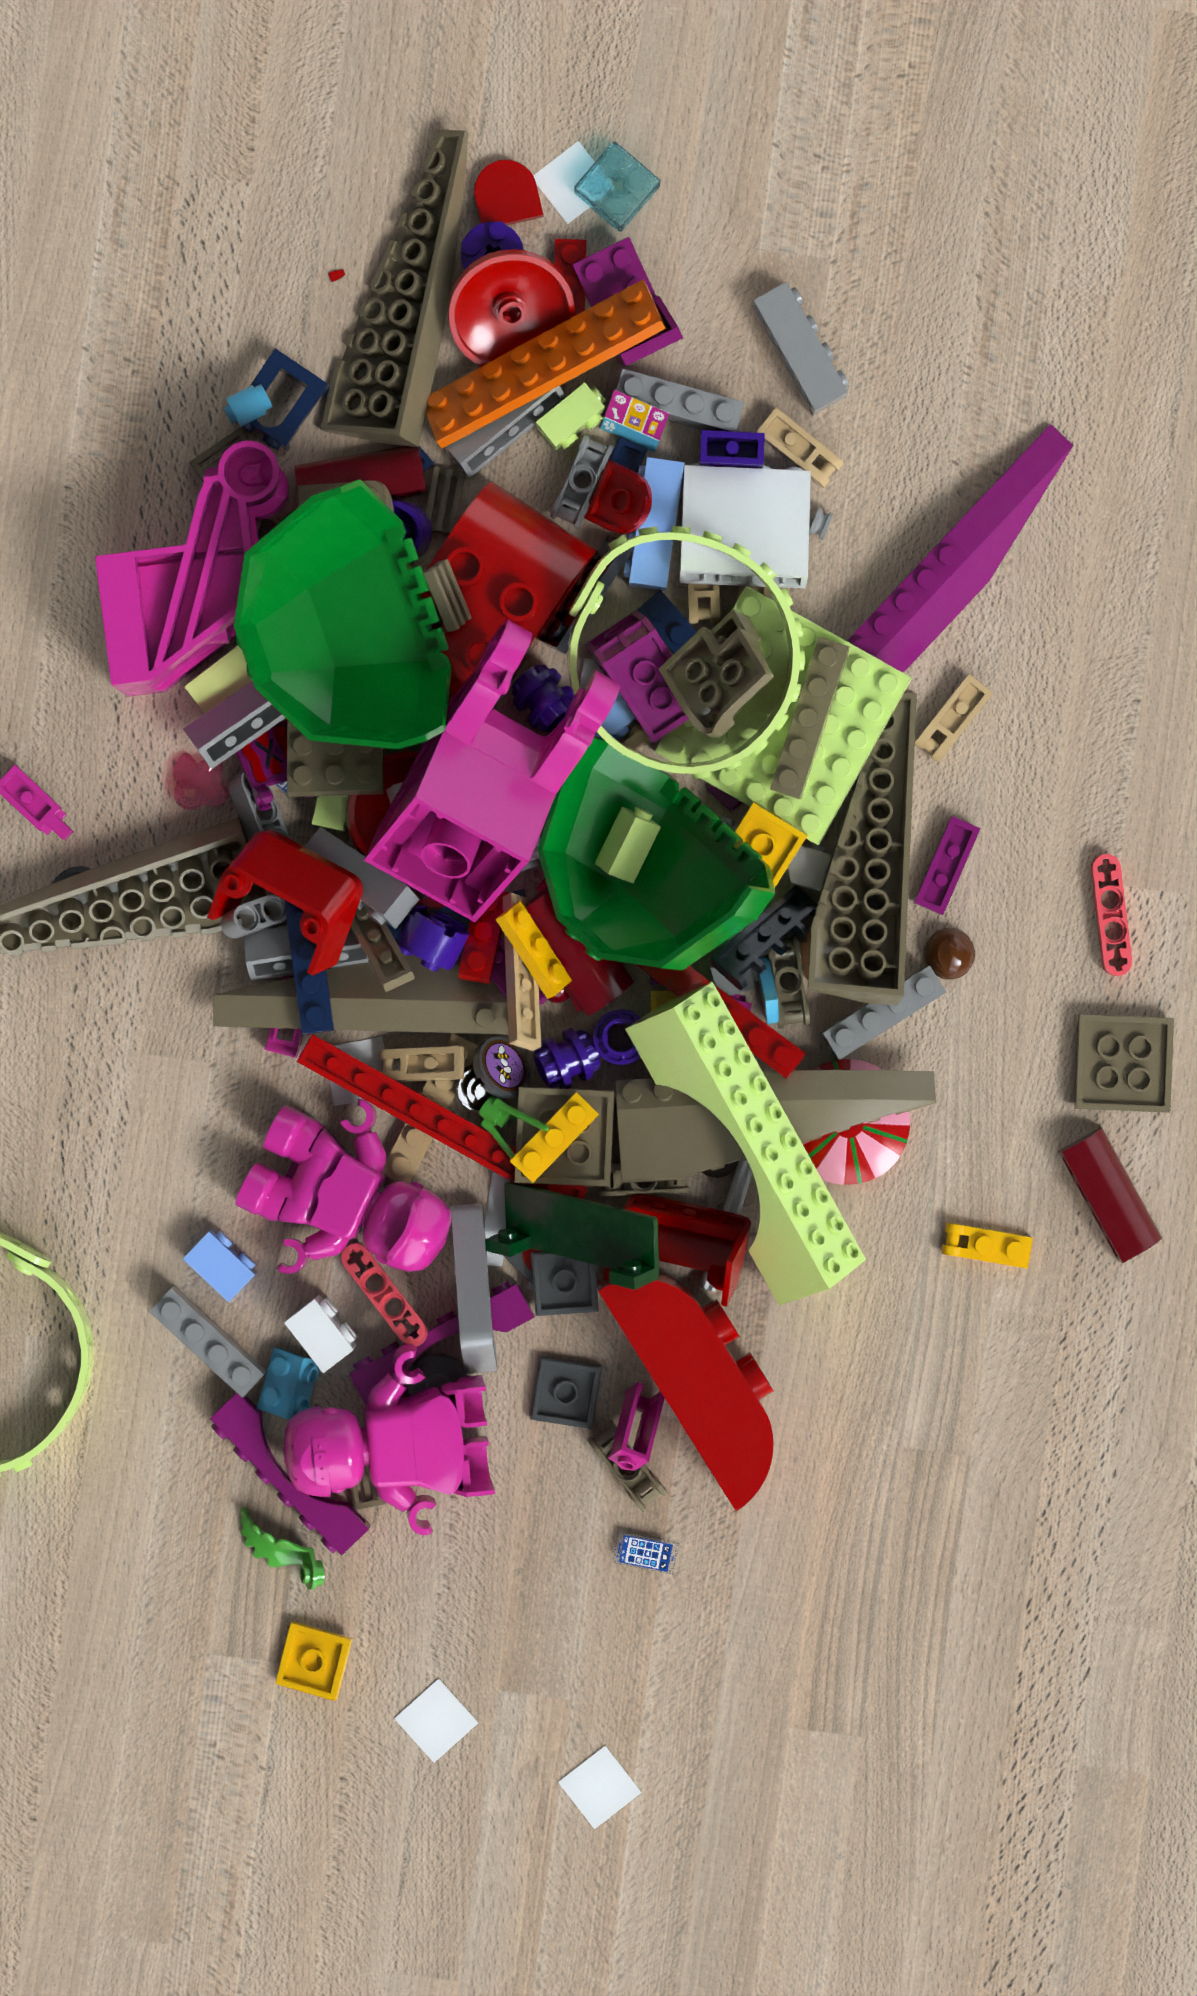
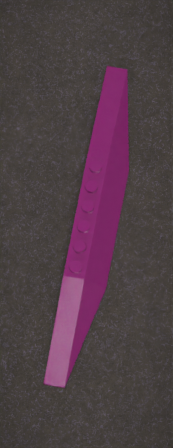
M1050 424L847 641L904 673L991 580L1074 445ZM713 785L707 790L730 812L743 803Z

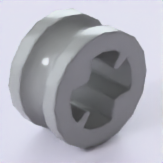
M818 508L809 535L818 534L819 539L823 540L833 513L824 514L822 509Z

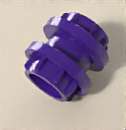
M536 665L524 672L514 682L512 694L514 695L513 704L519 711L526 709L531 711L527 722L532 728H540L543 732H552L565 717L574 698V693L570 686L560 688L558 683L561 680V674L555 668L549 669L546 665Z
M617 1009L604 1014L598 1020L593 1032V1041L597 1052L603 1059L613 1064L625 1065L640 1058L634 1044L628 1050L615 1051L611 1049L608 1045L607 1035L608 1029L613 1024L627 1023L632 1025L641 1019L639 1015L630 1010Z
M568 1028L562 1031L563 1041L555 1043L551 1037H547L541 1040V1047L534 1050L533 1058L542 1081L548 1088L559 1087L569 1089L572 1087V1077L578 1075L585 1082L592 1079L593 1072L600 1068L599 1053L587 1031L581 1029L575 1031L573 1028Z

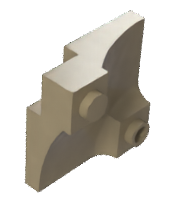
M734 609L711 630L702 627L659 668L664 680L690 722L701 733L712 738H718L725 734L735 724L734 714L774 677L762 655L759 646L760 635L749 617Z

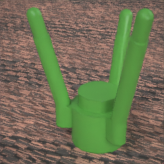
M493 1095L487 1099L479 1112V1115L484 1118L481 1126L491 1133L511 1159L515 1156V1153L495 1126L503 1127L510 1118L515 1121L519 1118L543 1131L549 1130V1126L515 1109Z

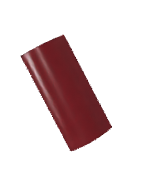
M420 445L419 447L402 446L295 465L297 492L300 485L346 483L360 479L361 481H379L383 483L389 490L392 500L428 493Z
M548 887L539 892L524 906L572 979L567 986L588 1016L611 1003L634 983L621 962L605 959L595 960L585 952L586 947L580 941L571 938L565 933L564 929L566 927L556 918Z
M1102 1127L1058 1151L1119 1262L1124 1263L1162 1239L1158 1228Z

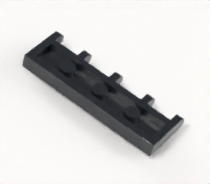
M610 535L606 537V542L599 550L598 558L596 560L592 559L589 563L592 567L583 574L581 584L579 586L575 585L572 589L574 594L566 600L564 610L562 612L558 611L555 615L557 620L549 626L547 636H541L539 641L561 653H567L572 627L578 614L576 617L568 614L590 572L597 562L610 550L608 544L617 538ZM634 547L616 556L599 576L597 581L605 584L601 592L602 596H604L635 549Z
M795 885L764 911L757 920L749 924L711 957L709 964L737 989H744L747 986V982L742 977L744 973L752 968L761 974L766 970L765 964L761 961L765 955L772 949L777 954L783 955L787 951V947L782 941L793 931L800 937H804L808 933V929L803 923L809 917L815 915L818 904Z

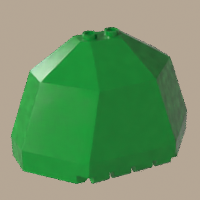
M360 479L311 496L245 552L234 620L235 638L237 645L242 649L247 663V674L253 681L255 689L308 740L401 749L428 741L446 730L452 667L448 656L441 652L448 650L449 647L442 627L432 629L431 624L440 620L432 597L422 599L421 593L429 591L421 565L411 567L410 562L419 559L412 537L404 539L406 531L402 520Z
M594 736L592 743L556 793L537 849L556 918L566 927L564 929L565 933L571 938L580 941L586 947L585 952L595 960L605 959L658 968L684 970L758 919L775 895L770 866L762 860V856L747 842L743 843V839L726 823L722 824V819L705 804L701 805L702 801L687 787L679 791V783L672 776L662 770L645 766L623 755L610 746L602 737ZM622 807L634 811L635 807H639L650 812L653 815L651 820L661 827L634 883L609 875L595 864Z

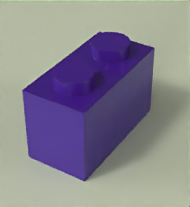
M701 430L699 465L762 468L764 463L765 433Z

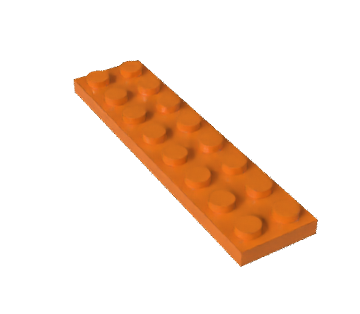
M642 279L430 394L427 400L426 415L440 448L447 447L666 329L645 281Z

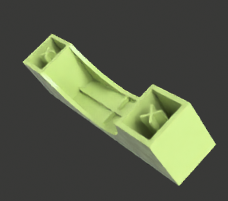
M713 982L663 1003L625 1029L655 1084L679 1090L700 1102L725 1125L742 1149L753 1172L760 1201L758 1232L754 1243L748 1251L778 1305L830 1289L866 1260Z

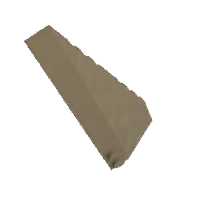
M438 130L422 167L425 172L421 181L414 185L410 194L413 199L407 213H402L397 223L400 229L395 240L390 239L370 285L371 295L365 304L362 303L357 314L360 316V320L354 333L350 332L345 345L348 347L342 360L338 359L333 369L320 429L324 432L390 445L419 447L428 406L427 400L432 388L445 325L455 265L468 144V132L465 130Z
M904 692L859 773L810 928L808 990L864 1003L895 1006L899 1004L904 996L917 693Z
M240 818L119 858L0 905V954L10 953V956L23 955L25 951L42 950V952L55 951V948L62 947L79 949L124 944L127 940L141 939V942L153 941L155 937L173 936V938L186 937V934L202 933V935H208L223 931L221 928L222 917L211 920L207 916L222 873L248 843ZM253 883L250 892L242 897L240 905L267 896L265 889ZM264 906L265 914L270 915V911ZM237 915L239 925L244 924L242 918Z
M464 947L454 967L450 970L439 967L438 971H432L421 965L422 959L417 956L403 954L415 979L388 992H385L369 962L327 970L334 1030L508 1034L507 1000L492 980L490 984L459 979L458 972ZM292 977L214 994L213 1026L301 1029L295 978Z
M801 1070L793 1071L788 1079H785L776 1071L763 1072L802 1144L822 1138V1135L836 1131L839 1133L849 1130L851 1126L864 1122L869 1124L879 1121L884 1116L894 1113L898 1115L936 1103L934 1071ZM653 1078L616 1081L622 1183L687 1179L697 1176L696 1173L709 1169L714 1171L739 1160L747 1161L739 1144L725 1125L709 1109L689 1095L667 1086L656 1085Z

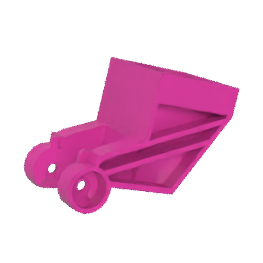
M244 440L235 443L223 453L218 467H211L205 471V477H203L204 484L198 495L186 545L95 556L111 685L125 696L132 697L167 692L236 639L234 620L244 554L260 540L257 521L276 516L283 510L289 498V484L286 475L279 467L276 456L267 446L257 441Z
M506 619L497 629L486 647L477 668L448 703L446 730L423 743L381 821L364 858V861L473 922L479 919L530 861L556 793L592 743L596 731L609 714L620 690L618 682L594 670L586 688L578 689L565 717L548 736H540L494 710L493 707L500 696L507 694L512 676L522 661L532 639L530 631L509 619Z

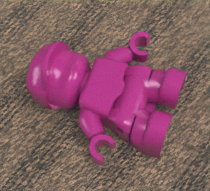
M358 1099V1106H361L366 1112V1120L363 1124L356 1126L350 1119L340 1121L347 1131L356 1133L357 1138L353 1139L356 1156L351 1154L328 1129H322L325 1127L316 1118L292 1106L284 1105L270 1126L263 1148L280 1157H288L292 1160L286 1175H279L277 1171L258 1162L253 1165L240 1188L235 1202L236 1206L252 1214H258L269 1221L308 1224L321 1229L306 1237L305 1243L294 1238L283 1240L285 1246H291L296 1249L298 1259L293 1266L286 1263L279 1264L276 1269L281 1273L290 1274L302 1270L310 1257L314 1261L338 1255L344 1250L350 1239L358 1237L363 1226L365 1227L363 1243L366 1249L374 1254L380 1263L398 1270L408 1272L424 1270L431 1265L446 1243L452 1222V1212L446 1202L436 1193L426 1187L424 1188L418 1182H411L409 1184L404 1181L393 1182L382 1193L380 1192L386 1179L383 1173L386 1164V1152L377 1133L371 1131L377 1119L376 1109L373 1104L364 1099Z
M406 1344L398 1348L393 1355L395 1372L393 1374L388 1372L370 1390L368 1404L363 1409L365 1427H360L359 1420L348 1409L329 1407L322 1411L320 1405L300 1411L289 1419L285 1428L284 1462L286 1463L290 1481L295 1489L304 1494L319 1497H331V1492L341 1493L345 1489L355 1487L364 1475V1466L368 1465L372 1484L375 1486L380 1499L401 1512L406 1510L409 1525L415 1533L430 1535L433 1533V1529L429 1521L419 1520L416 1518V1515L423 1508L432 1510L437 1505L435 1498L430 1495L416 1496V1492L410 1486H420L449 1495L454 1493L464 1497L495 1494L488 1467L487 1446H489L487 1436L463 1440L461 1427L487 1426L482 1401V1391H486V1386L482 1375L460 1377L456 1382L442 1385L440 1390L439 1387H431L409 1398H401L407 1388L405 1383L415 1384L425 1378L424 1372L419 1368L414 1371H406L402 1368L404 1361L414 1358L417 1351L415 1345Z

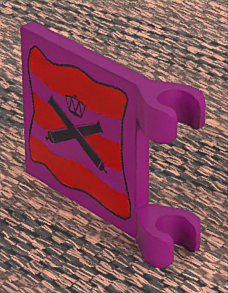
M287 720L279 722L235 753L253 790L255 802L260 811L271 808L270 802L273 801L274 796L268 786L287 781Z

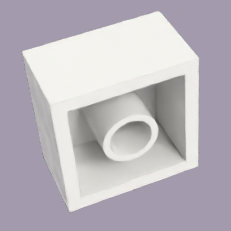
M317 1295L284 1323L319 1369L325 1373L355 1349L357 1345L355 1340L358 1336L347 1322L342 1324L335 1316L338 1310L328 1297L322 1299L320 1295Z

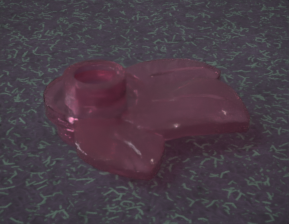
M184 753L180 756L173 770V777L177 783L174 790L176 803L186 810H195L201 805L216 807L223 804L230 796L228 788L219 784L224 771L223 762L211 769L205 760L197 764L189 753ZM187 789H192L196 792V795L188 798L184 792Z

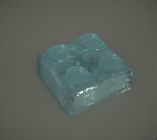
M613 141L576 183L574 193L615 229L621 232L659 189L661 180L621 145ZM620 180L623 182L624 191L619 189L615 192L611 191L612 181L618 182Z

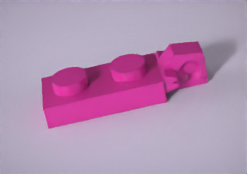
M14 765L0 779V794L39 831L49 835L53 830L65 841L74 833L62 821L67 815L62 810L63 808L17 765Z

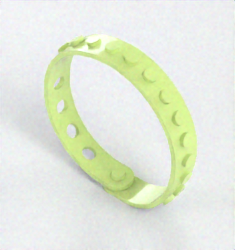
M657 526L638 529L639 535L630 539H626L625 535H622L608 544L610 550L597 562L590 572L568 613L573 617H576L578 614L568 643L567 668L574 696L580 688L577 675V649L580 634L588 615L595 614L603 600L601 592L605 584L597 580L606 566L616 556L633 546L657 540H680L716 549L750 569L768 589L780 611L788 643L786 680L780 698L765 723L750 739L734 751L704 762H666L648 757L623 745L602 726L597 730V733L617 751L645 766L657 770L692 774L693 779L711 777L712 771L723 768L726 772L741 766L743 764L741 760L749 754L757 755L768 745L767 738L775 729L779 731L789 717L786 712L791 701L796 702L799 696L801 684L797 682L799 670H804L805 652L800 651L799 637L803 636L799 618L794 619L790 609L793 601L785 587L781 590L773 580L776 574L767 564L763 562L759 566L749 558L752 552L737 543L732 548L721 543L722 536L704 531L703 537L690 534L691 528L672 526L671 532H658Z
M0 1232V1246L9 1250L6 1258L14 1263V1267L31 1276L34 1274L45 1281L58 1293L76 1324L81 1348V1367L77 1387L64 1415L52 1432L40 1444L18 1456L1 1460V1477L2 1471L13 1468L16 1473L33 1465L30 1459L49 1446L69 1425L81 1406L89 1388L94 1364V1342L90 1321L83 1304L69 1284L56 1272L49 1269L52 1260L34 1248Z

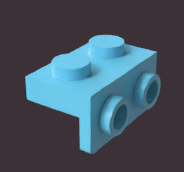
M274 1347L257 1408L285 1419H290L298 1412L310 1408V1398L314 1383L319 1376V1367L311 1357H305L282 1348Z

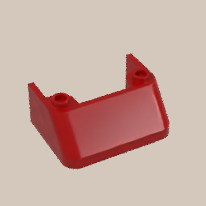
M266 829L254 834L222 873L207 918L211 920L217 919L228 911L240 906L242 897L250 892L253 883L304 910L300 920L301 932L305 938L317 944L307 973L313 976L337 965L363 894L361 880L354 873L274 830Z
M640 1193L630 1196L623 1209L655 1216L658 1219L659 1261L708 1272V1283L715 1289L723 1291L721 1306L727 1307L739 1282L750 1237V1219L740 1214ZM604 1268L603 1279L609 1280V1271L612 1269Z

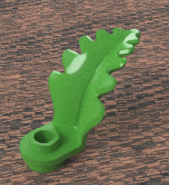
M247 1508L241 1509L240 1524L243 1525L240 1533L243 1537L247 1538L244 1541L246 1547H255L253 1552L255 1558L266 1557L267 1565L270 1567L299 1565L301 1583L305 1584L308 1590H313L316 1586L323 1585L324 1566L321 1560L315 1559L313 1548L297 1545L287 1539H275L271 1534L262 1531L254 1523Z

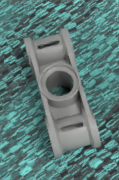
M584 435L564 487L552 508L551 518L559 517L573 523L576 529L581 527L590 505L589 502L614 450L613 445H602L591 440L589 435ZM578 475H585L590 479L591 484L582 489L575 486L573 480Z

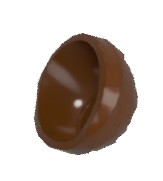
M944 928L934 933L927 942L925 958L927 965L931 966L936 976L946 980L957 979L964 976L972 967L975 960V949L973 942L966 933L955 928Z

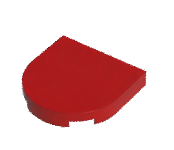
M498 160L487 165L480 172L474 188L480 223L501 221L506 225H512L544 217L535 178L523 164L513 160Z
M608 460L584 519L619 534H627L637 530L646 521L652 506V492L647 480L639 473Z

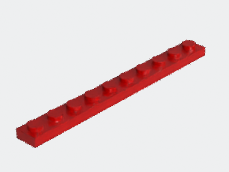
M545 878L536 888L538 892L548 887ZM635 964L677 997L710 983L708 979L691 966L684 970H674ZM715 985L752 1054L785 1079H788L806 1056V1053Z
M313 1034L310 1036L296 1062L502 1177L515 1182V1166L510 1162L511 1158L501 1148L491 1133ZM507 1143L516 1155V1147ZM520 1183L583 1199L588 1190L584 1185Z

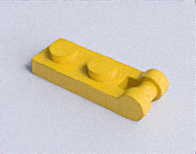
M946 1222L944 1232H947L946 1244H942L941 1254L1028 1269L1033 1237ZM960 1235L968 1236L966 1248L958 1246Z

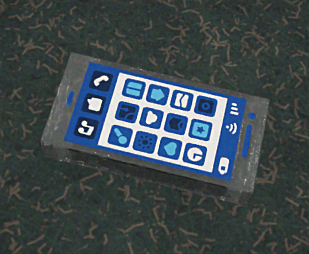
M618 1530L612 1563L674 1575L680 1543Z

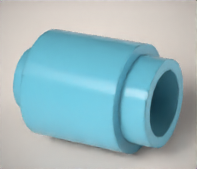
M260 384L256 387L251 385L227 397L228 405L223 408L231 424L238 422L239 426L242 427L267 414L266 410L273 406L263 386Z

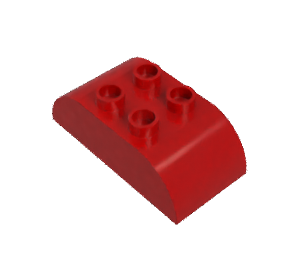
M493 481L489 482L475 497L426 569L427 571L438 561L448 559L472 617L470 620L465 621V624L459 626V629L447 632L433 599L440 621L431 624L432 629L442 627L449 649L441 653L448 656L452 667L448 703L477 668L490 640L506 619L532 633L530 645L510 681L512 683L541 636L598 552V550ZM430 589L421 593L422 599L432 597ZM502 694V695L500 696V698L498 699V701H497L496 704L494 705L493 709H495L496 705L498 704V702L500 701V699L502 698V696H503L504 694Z
M659 1273V1279L636 1290L610 1284L609 1280L603 1278L598 1280L597 1288L599 1294L737 1512L759 1491L772 1463L773 1431L769 1417L760 1401L774 1392L769 1381L750 1352L737 1361L733 1358L726 1345L740 1336L717 1298L701 1307L695 1295L686 1286L662 1273Z

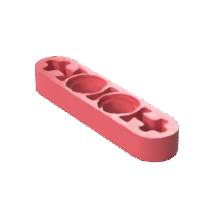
M1103 854L1093 860L1090 870L1101 962L1106 973L1112 976H1121L1126 974L1132 966L1120 862L1115 856ZM1103 859L1107 860V864L1114 867V870L1110 871L1108 876L1109 882L1116 880V886L1108 885L1099 888L1098 882H1105L1104 873L1098 872V866L1103 864ZM1108 890L1115 892L1118 897L1117 905L1111 909L1104 907L1101 903L1102 894ZM1109 922H1116L1121 926L1122 933L1116 940H1111L1105 935V927ZM1123 942L1124 949L1117 948L1119 958L1125 959V964L1120 965V971H1116L1115 966L1109 965V960L1114 959V950L1110 949L1107 951L1106 944L1116 945Z
M361 1244L348 1245L341 1255L343 1266L399 1339L405 1344H413L416 1347L422 1345L428 1336V1329L425 1323L372 1254ZM353 1252L357 1254L364 1253L361 1256V1260L369 1268L364 1273L357 1264H349L353 1260L350 1256ZM376 1274L381 1275L383 1278L381 1289L370 1291L367 1288L369 1277ZM391 1299H399L402 1303L401 1312L395 1316L388 1315L385 1309L386 1304ZM405 1317L413 1327L420 1326L417 1330L419 1336L416 1339L411 1336L405 1337L408 1334V1330L400 1322Z

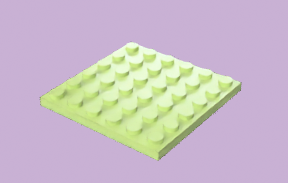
M747 585L733 609L748 616L760 635L759 646L774 677L734 714L735 724L722 736L712 738L703 734L695 728L690 720H687L663 736L655 753L671 762H704L734 751L760 729L780 698L788 669V643L783 619L774 600ZM791 610L794 619L799 618L803 636L799 637L800 651L805 652L804 670H799L797 682L801 684L799 696L818 637L851 647L802 799L770 790L799 696L796 702L791 701L786 712L789 717L779 731L775 729L767 738L768 745L757 755L749 754L741 760L743 763L741 766L726 772L724 768L712 771L711 777L701 779L750 807L753 802H756L808 835L806 839L819 845L912 677Z

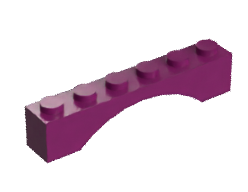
M507 1280L491 1289L494 1293L490 1296L493 1330L507 1333L535 1317L517 1282L510 1285ZM450 1311L437 1318L438 1325L428 1330L425 1342L416 1347L415 1357L404 1361L402 1368L407 1371L411 1363L424 1350L441 1339L460 1333L458 1314L455 1315L453 1311ZM418 1329L408 1335L416 1339L419 1336L417 1333ZM395 1341L382 1348L381 1352L383 1355L371 1360L370 1356H367L353 1364L355 1370L349 1376L365 1405L368 1404L371 1388L388 1372L392 1374L395 1372L393 1355L398 1348L406 1345L405 1343L399 1345Z
M236 1392L210 1418L213 1422L211 1427L222 1439L228 1437L235 1444L234 1452L244 1462L250 1460L258 1468L255 1471L256 1475L266 1485L272 1483L279 1490L277 1493L278 1498L287 1507L290 1508L293 1505L301 1513L299 1516L301 1522L309 1530L312 1531L315 1528L323 1536L321 1542L330 1552L334 1553L337 1551L342 1556L369 1530L370 1523L349 1502L311 1496L295 1489L289 1475L276 1461L268 1445L263 1428L262 1411L246 1395L242 1398Z

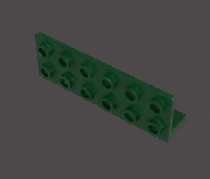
M512 1181L504 1184L506 1229H501L498 1231V1234L485 1239L486 1251L512 1257L532 1248L612 1269L609 1271L610 1284L633 1290L659 1279L657 1217Z

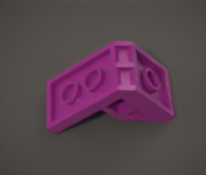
M626 237L571 264L590 307L642 279L650 290L666 329L614 356L619 364L624 366L630 365L683 339L679 327L660 296L655 294L630 237Z
M635 610L583 644L604 675L620 684V695L652 743L689 720L659 671V668L672 657V654L646 616Z

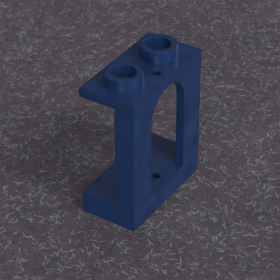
M275 348L251 385L256 387L261 384L266 392L279 371L304 386L305 390L280 425L266 427L255 419L242 426V428L250 433L254 429L265 436L262 441L277 451L280 447L289 451V443L320 398L324 399L329 391V385Z

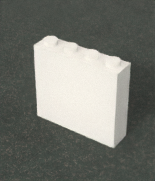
M699 463L684 465L681 527L691 528L690 534L703 537L704 531L722 536L721 543L731 548L737 543L751 551L752 553L749 558L759 566L764 562L776 574L773 580L779 588L806 589L809 561L811 471H803L798 467H789L781 470L771 469L768 466H763L762 468L704 466L699 465ZM681 541L679 583L765 587L750 569L727 554L698 543Z

